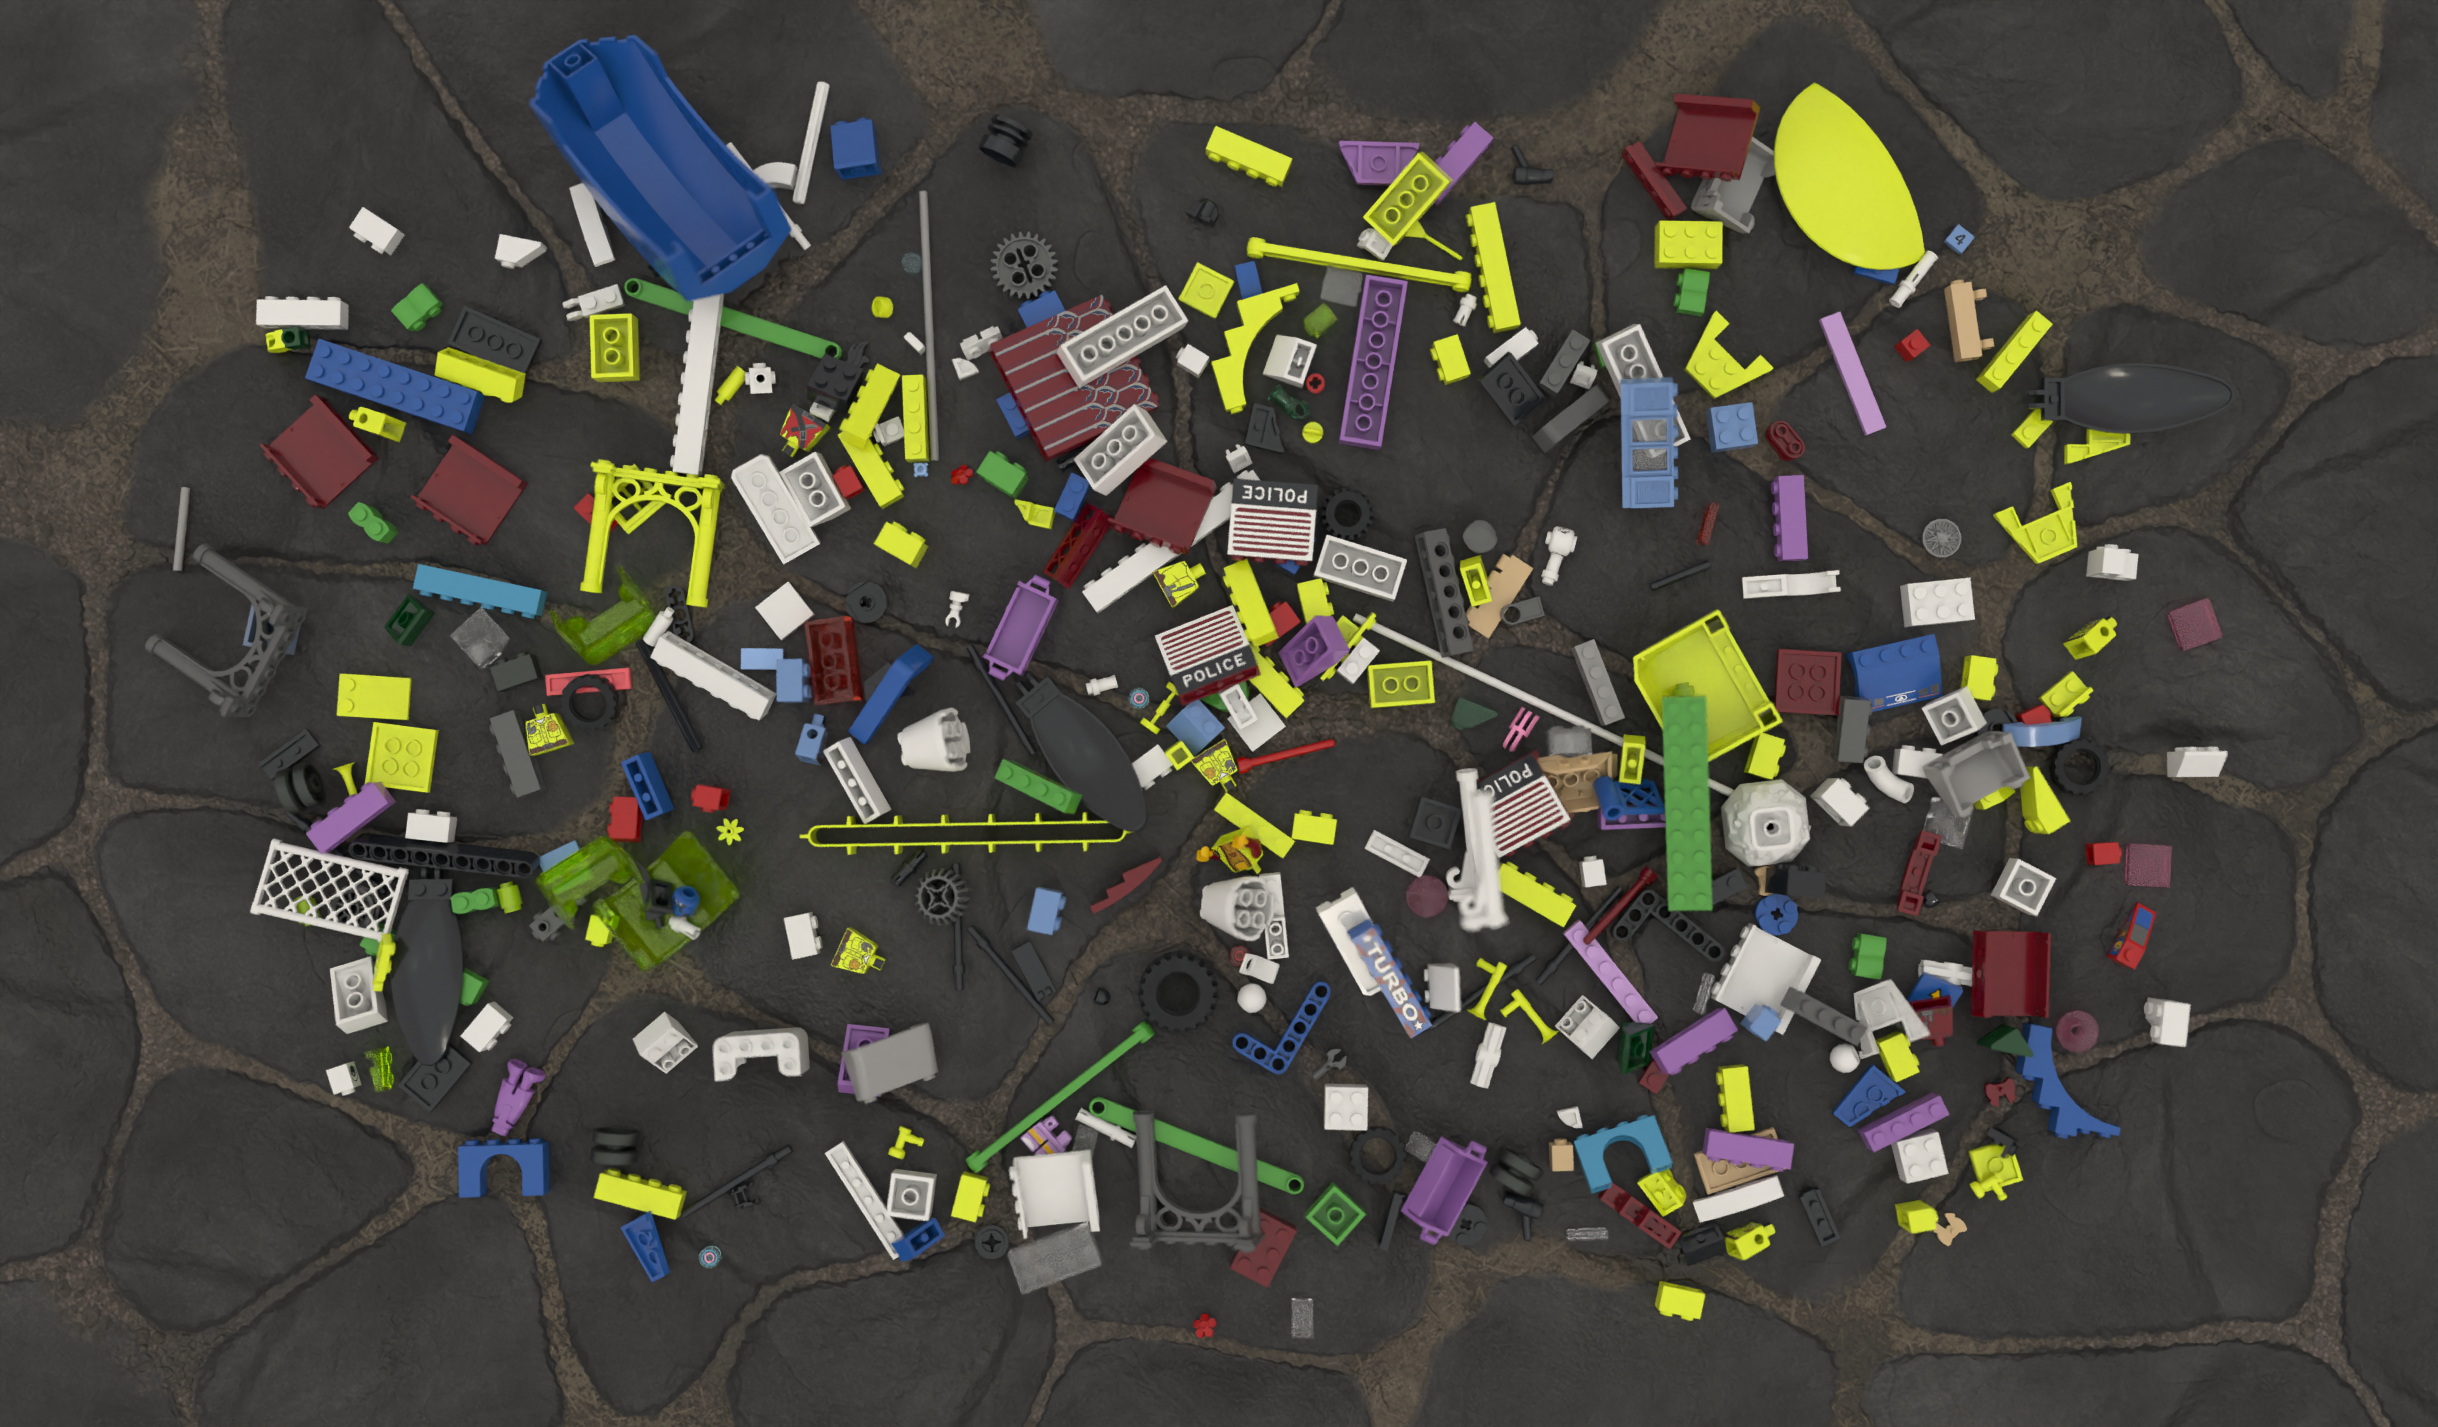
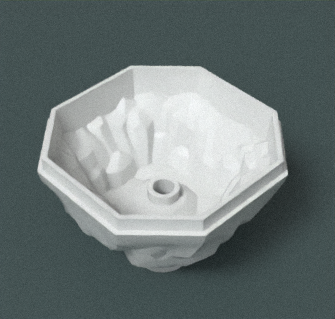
M1782 779L1739 784L1721 807L1725 849L1748 867L1792 862L1810 840L1806 797ZM1769 823H1773L1771 830L1766 829Z

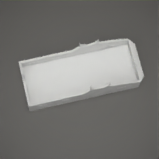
M760 454L733 470L731 479L783 564L820 544L821 541L813 528L808 526L779 470L769 455Z
M1352 887L1341 893V898L1332 903L1327 901L1316 907L1362 993L1371 996L1380 991L1381 988L1347 933L1349 930L1370 919L1360 898Z

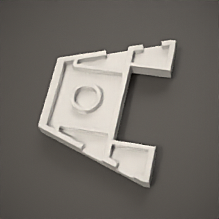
M1892 980L1881 982L1854 993L1856 1020H1859L1860 1024L1867 1027L1860 1040V1059L1880 1053L1873 1031L1897 1022H1903L1910 1042L1930 1035L1927 1028Z

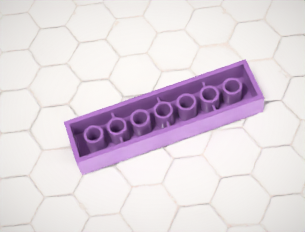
M1366 275L1338 444L1380 450L1408 281Z

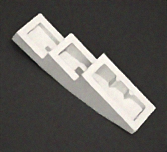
M583 183L570 187L578 220L595 267L614 261L615 257L608 230L603 222L600 207L595 198Z
M1239 684L1217 692L1239 730L1258 720Z
M1776 1175L1740 1184L1736 1188L1716 1192L1713 1196L1694 1200L1693 1204L1699 1222H1704L1784 1197V1193Z

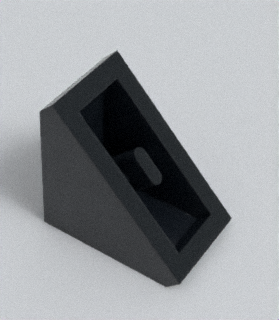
M651 879L643 911L660 915L671 914L673 911L672 883Z

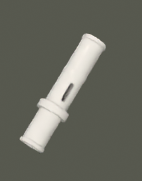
M1926 251L1905 281H1901L1899 289L1889 300L1893 306L1900 308L1907 297L1915 292L1917 284L1938 259L1935 253Z
M1082 1107L1075 1119L1111 1137L1110 1140H1117L1129 1148H1132L1136 1140V1135L1123 1130L1119 1125L1116 1126L1094 1116Z

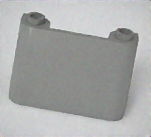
M1752 137L1740 180L1725 182L1719 178H1712V180L1702 179L1692 201L1691 209L1715 222H1723L1724 226L1739 233H1750L1755 224V217L1749 213L1763 179L1775 175L1774 151Z
M1989 731L1982 733L1923 766V771L1951 813L1954 816H1959V818L1970 815L1971 810L1974 809L1973 803L2002 787L2015 789L2021 787L2024 781L2030 779L2011 732Z
M929 1023L918 1024L878 1041L862 1045L853 1050L849 1049L841 1052L857 1101L864 1100L865 1104L877 1100V1095L923 1078V1081L936 1077L935 1073L938 1072Z

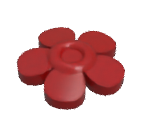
M962 465L959 467V470L954 469L951 472V482L954 485H957L959 482L965 485L969 481L968 478L972 477L974 472L967 465Z
M1202 1314L1200 1320H1195L1193 1323V1327L1197 1329L1196 1336L1199 1338H1203L1204 1335L1207 1337L1213 1336L1214 1331L1211 1328L1217 1325L1216 1320L1210 1318L1208 1314Z

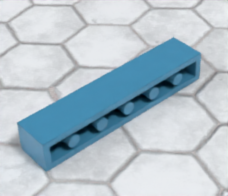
M418 564L413 589L420 590V595L432 597L433 593L440 594V599L453 601V597L459 598L462 604L473 606V603L477 602L481 603V608L493 610L494 606L501 607V612L514 614V611L522 612L521 616L534 619L535 615L542 616L547 596L546 591Z

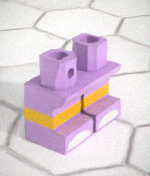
M1051 1115L1045 1120H1039L1022 1134L1020 1138L1032 1152L1035 1151L1034 1154L1036 1156L1063 1153L1072 1136L1066 1130L1056 1136L1052 1130L1059 1125V1122Z

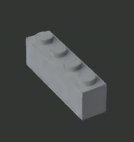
M1593 639L1572 647V653L1600 725L1604 726L1625 718L1595 640Z

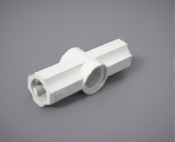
M1921 960L1918 966L1919 977L1922 972H1926L1958 986L1961 984L1972 986L1971 967H1965L1957 963H1940L1930 960Z
M1488 1022L1483 1042L1480 1043L1476 1053V1064L1470 1083L1488 1088L1494 1067H1497L1500 1059V1048L1506 1027Z

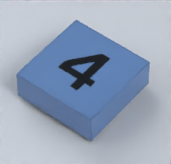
M1958 224L1944 240V243L1960 255L1975 237Z

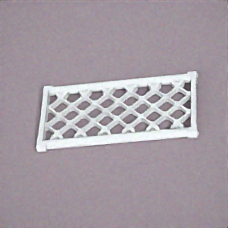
M272 839L254 902L251 906L250 912L252 914L260 915L262 913L378 940V942H380L382 933L390 934L409 869L402 867L396 869L330 853L321 854L317 850L282 843V840ZM279 850L282 859L273 864L276 852ZM294 854L301 855L302 864L292 869L288 862L289 858ZM314 859L321 860L322 869L316 873H312L309 868V863ZM285 862L289 871L279 877L275 867ZM334 863L340 864L343 873L335 878L329 872V868ZM305 866L309 876L299 881L295 873ZM354 868L362 869L363 878L353 883L349 876L350 872ZM272 870L276 878L274 881L267 884L270 872ZM326 871L330 880L320 886L316 876ZM375 872L382 874L384 880L377 887H373L370 882V877ZM292 874L296 884L286 889L282 880ZM346 876L350 885L340 891L336 881ZM395 877H398L399 880L396 886V890L394 892L392 887L390 886V882L394 880ZM313 879L316 889L306 894L303 884ZM366 880L370 886V891L360 895L357 885ZM279 882L283 891L273 897L269 887ZM333 884L337 893L327 899L323 889ZM387 885L391 894L381 900L377 890ZM299 887L303 897L293 902L289 893ZM353 888L357 898L347 903L343 894ZM266 891L269 900L264 905H261L264 892ZM320 892L323 902L314 907L310 901V896ZM374 893L378 902L368 908L364 898ZM283 895H286L290 902L285 910L277 908L276 900ZM340 896L344 906L334 911L330 901ZM393 898L388 913L384 906V903L387 900ZM306 899L310 910L305 914L298 913L297 904ZM361 901L364 911L354 916L350 907L354 903ZM327 904L331 911L330 915L326 919L318 918L317 909ZM380 905L385 915L375 921L371 910ZM344 909H347L351 915V919L346 924L340 923L337 914ZM367 913L371 919V924L367 928L359 927L358 918ZM387 918L384 931L380 932L378 923Z

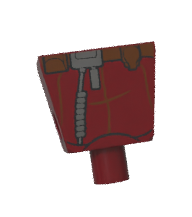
M1950 995L1909 1002L1911 1008L1930 1033L1929 1036L1922 1039H1932L1934 1046H1943L1946 1043L1945 1037L1953 1035V1008Z

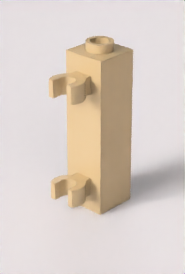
M1964 280L1952 281L1951 285L1944 289L1954 360L1955 363L1976 360L1982 356V350L1994 347L1993 338L1980 340L1974 301L1983 300V298L1987 297L1986 289L1973 291L1971 282L1964 283Z

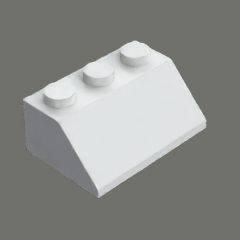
M814 452L779 472L810 528L832 520L851 509L832 477L833 474L822 454Z

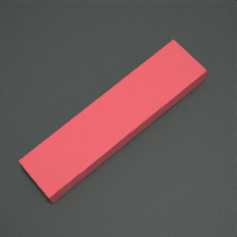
M631 668L545 675L547 696L562 695L563 689L569 682L584 674H597L601 678H607L608 682L615 686L616 689L614 690L632 689ZM583 686L577 689L575 694L601 691L593 686Z

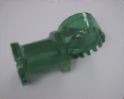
M1277 385L1273 392H1270L1268 400L1274 401L1281 406V410L1293 419L1301 420L1309 416V404L1304 400L1297 399L1294 395L1290 396L1282 389L1281 385ZM1298 404L1304 408L1302 416L1296 413V406Z

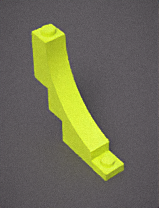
M1297 283L1237 301V308L1243 326L1224 331L1230 356L1211 362L1226 412L1230 411L1231 414L1243 411V407H1246L1243 391V369L1247 353L1262 328L1282 312L1283 307L1280 300L1289 302L1295 300L1296 296L1299 295Z

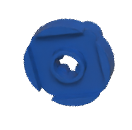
M1772 894L1765 896L1755 906V920L1766 933L1772 935L1787 934L1797 922V904L1786 895ZM1778 908L1780 909L1779 912L1781 913V917H1778L1777 920H1774V916L1771 915V912L1776 911V909Z

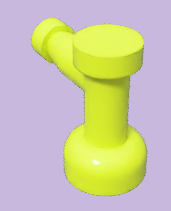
M900 1126L895 1146L889 1149L888 1154L904 1159L905 1151L903 1147L905 1141L922 1147L924 1138H918L911 1134V1129Z
M1997 1171L1993 1173V1176L1981 1183L1975 1181L1969 1184L1978 1199L1982 1198L1985 1195L1984 1191L1992 1187L2000 1201L2007 1198L2000 1185L2004 1181Z

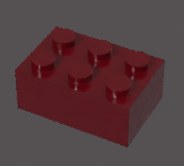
M1259 1207L1260 1230H1262V1233H1265V1238L1253 1252L1243 1253L1241 1250H1236L1230 1262V1269L1268 1288L1297 1229L1295 1225Z

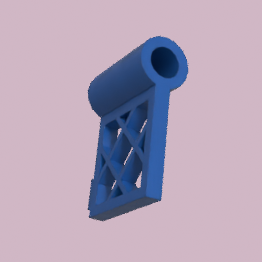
M1601 776L1593 782L1595 795L1603 816L1607 820H1616L1622 815L1664 814L1665 807L1654 781L1641 779V784L1613 781L1608 776ZM1641 788H1650L1651 792L1648 794L1642 791ZM1621 789H1628L1631 793L1627 794ZM1637 794L1640 797L1644 798V800L1640 801L1634 798L1633 796ZM1629 801L1637 807H1627L1626 803ZM1648 801H1650V802H1652L1653 804H1655L1657 807H1651V806L1647 805L1646 803H1647Z

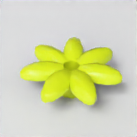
M725 818L723 820L724 826L717 827L718 831L723 832L718 839L723 840L727 838L728 845L732 844L733 839L741 841L737 833L742 832L744 828L736 827L738 824L737 819H734L730 824L728 819Z

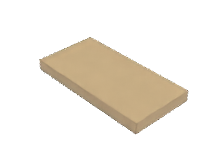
M1773 1127L1750 1134L1778 1139ZM1702 1151L1693 1153L1706 1194L1708 1195L1778 1172L1771 1170V1166L1763 1165L1762 1168H1755L1749 1166L1750 1163L1747 1162L1736 1165L1729 1163L1728 1159L1722 1158L1720 1162L1708 1160V1156L1704 1155Z

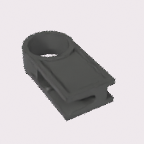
M1540 596L1507 604L1500 611L1501 620L1508 625H1515L1545 616ZM1510 606L1518 611V617L1514 622H1508L1504 617L1505 610Z

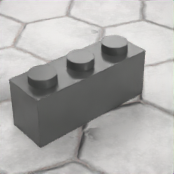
M1572 330L1541 378L1537 388L1555 397L1591 340Z
M1840 696L1833 758L1837 761L1863 763L1864 757L1867 756L1868 747L1865 744L1866 737L1870 734L1868 719L1872 715L1873 706L1870 703L1871 701L1865 697Z

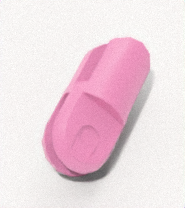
M1521 707L1509 726L1511 731L1503 743V747L1506 749L1515 734H1517L1509 749L1510 752H1514L1521 740L1528 737L1540 718L1535 715L1526 731L1523 730L1533 714L1528 711L1519 726H1516L1525 711L1524 707Z

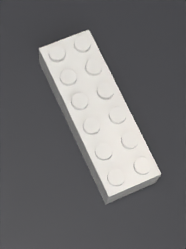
M1165 285L1060 345L1057 354L1077 386L1081 388L1182 330L1187 324L1188 319Z
M1633 324L1596 342L1620 398V379L1663 378L1640 324ZM1677 409V417H1673V425H1677L1678 438H1673V446H1678L1690 440ZM1667 419L1632 420V425L1640 442L1667 441ZM1667 448L1643 450L1647 457L1654 458L1666 452Z

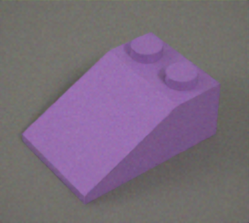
M1314 616L1278 653L1294 686L1298 687L1337 664L1350 649L1333 616Z
M847 1024L843 1052L889 1036L890 1029ZM842 1056L838 1091L855 1094Z

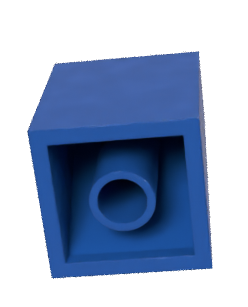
M859 118L856 122L839 121L836 125H831L834 169L841 180L882 174L876 129L872 119Z

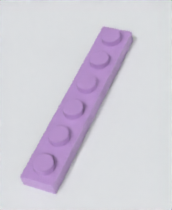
M1577 920L1563 932L1564 936L1634 1023L1651 1024L1658 1018L1657 1015L1596 939L1589 945L1584 944L1583 939L1589 931L1583 923Z

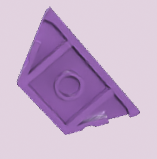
M1339 141V148L1357 185L1390 186L1413 160L1419 149V143Z

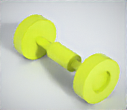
M1168 682L1166 688L1172 691V693L1155 711L1156 715L1151 722L1144 717L1140 721L1141 724L1156 735L1160 729L1154 723L1169 708V703L1175 694L1178 696L1175 686Z

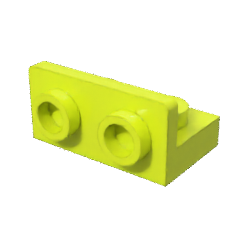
M2071 671L2038 699L2049 709L2054 717L2063 716L2065 718L2074 711V706L2078 703L2082 704L2090 698L2089 694L2093 689L2086 687L2077 675Z
M1669 1169L1652 1175L1649 1173L1637 1182L1663 1217L1683 1206L1685 1202L1686 1192L1673 1179Z

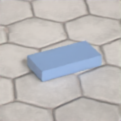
M741 648V669L777 670V659H784V649Z

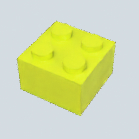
M886 522L874 544L917 568L928 549V546L924 543L926 540L914 532H911L910 535L907 534V529L896 522H893L892 525Z

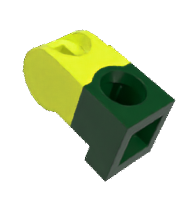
M298 326L265 334L268 352L279 353L294 349L311 348L308 330Z

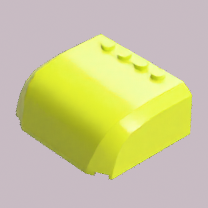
M1718 609L1634 656L1635 682L1662 730V696H1674L1672 689H1676V684L1688 682L1689 686H1694L1695 695H1706L1708 762L1783 722L1772 702L1766 696Z

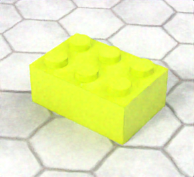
M1659 221L1655 226V268L1717 269L1722 264L1723 222Z
M633 314L590 315L591 378L597 382L640 381L638 318Z
M1432 661L1367 666L1370 708L1435 703Z

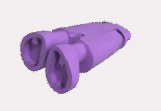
M509 1059L508 1061L509 1078H504L502 1081L492 1119L494 1124L491 1130L502 1136H507L509 1130L513 1129L514 1124L527 1107L535 1092L531 1088L532 1084L541 1082L546 1077L544 1071L537 1068H527L526 1063L517 1059ZM523 1074L522 1082H518L519 1078Z

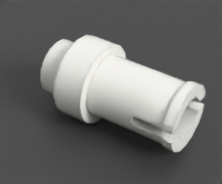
M1466 294L1465 298L1462 297L1459 303L1461 306L1453 320L1454 323H1459L1458 325L1463 327L1466 326L1471 311L1476 308V297L1470 294Z
M1555 553L1550 554L1547 567L1541 575L1543 578L1542 583L1553 586V583L1557 582L1559 577L1557 573L1564 558L1563 556Z
M1115 675L1099 680H1096V678L1091 679L1090 683H1086L1088 695L1094 694L1095 696L1099 695L1102 691L1118 688Z
M673 915L669 920L672 930L677 933L681 932L692 940H695L700 934L698 931H701V929L688 922L685 917Z

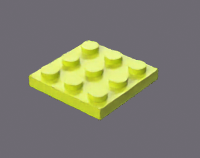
M373 722L365 784L370 781L372 783L381 782L384 787L430 793L439 730Z

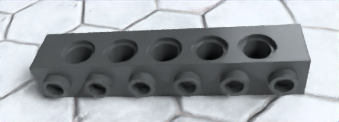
M1446 528L1415 535L1441 656L1444 658L1473 651V640L1469 634L1468 618L1463 607L1464 599L1460 594L1459 578L1454 567L1455 559L1451 553L1450 537L1447 534ZM1439 569L1442 570L1443 576H1441Z

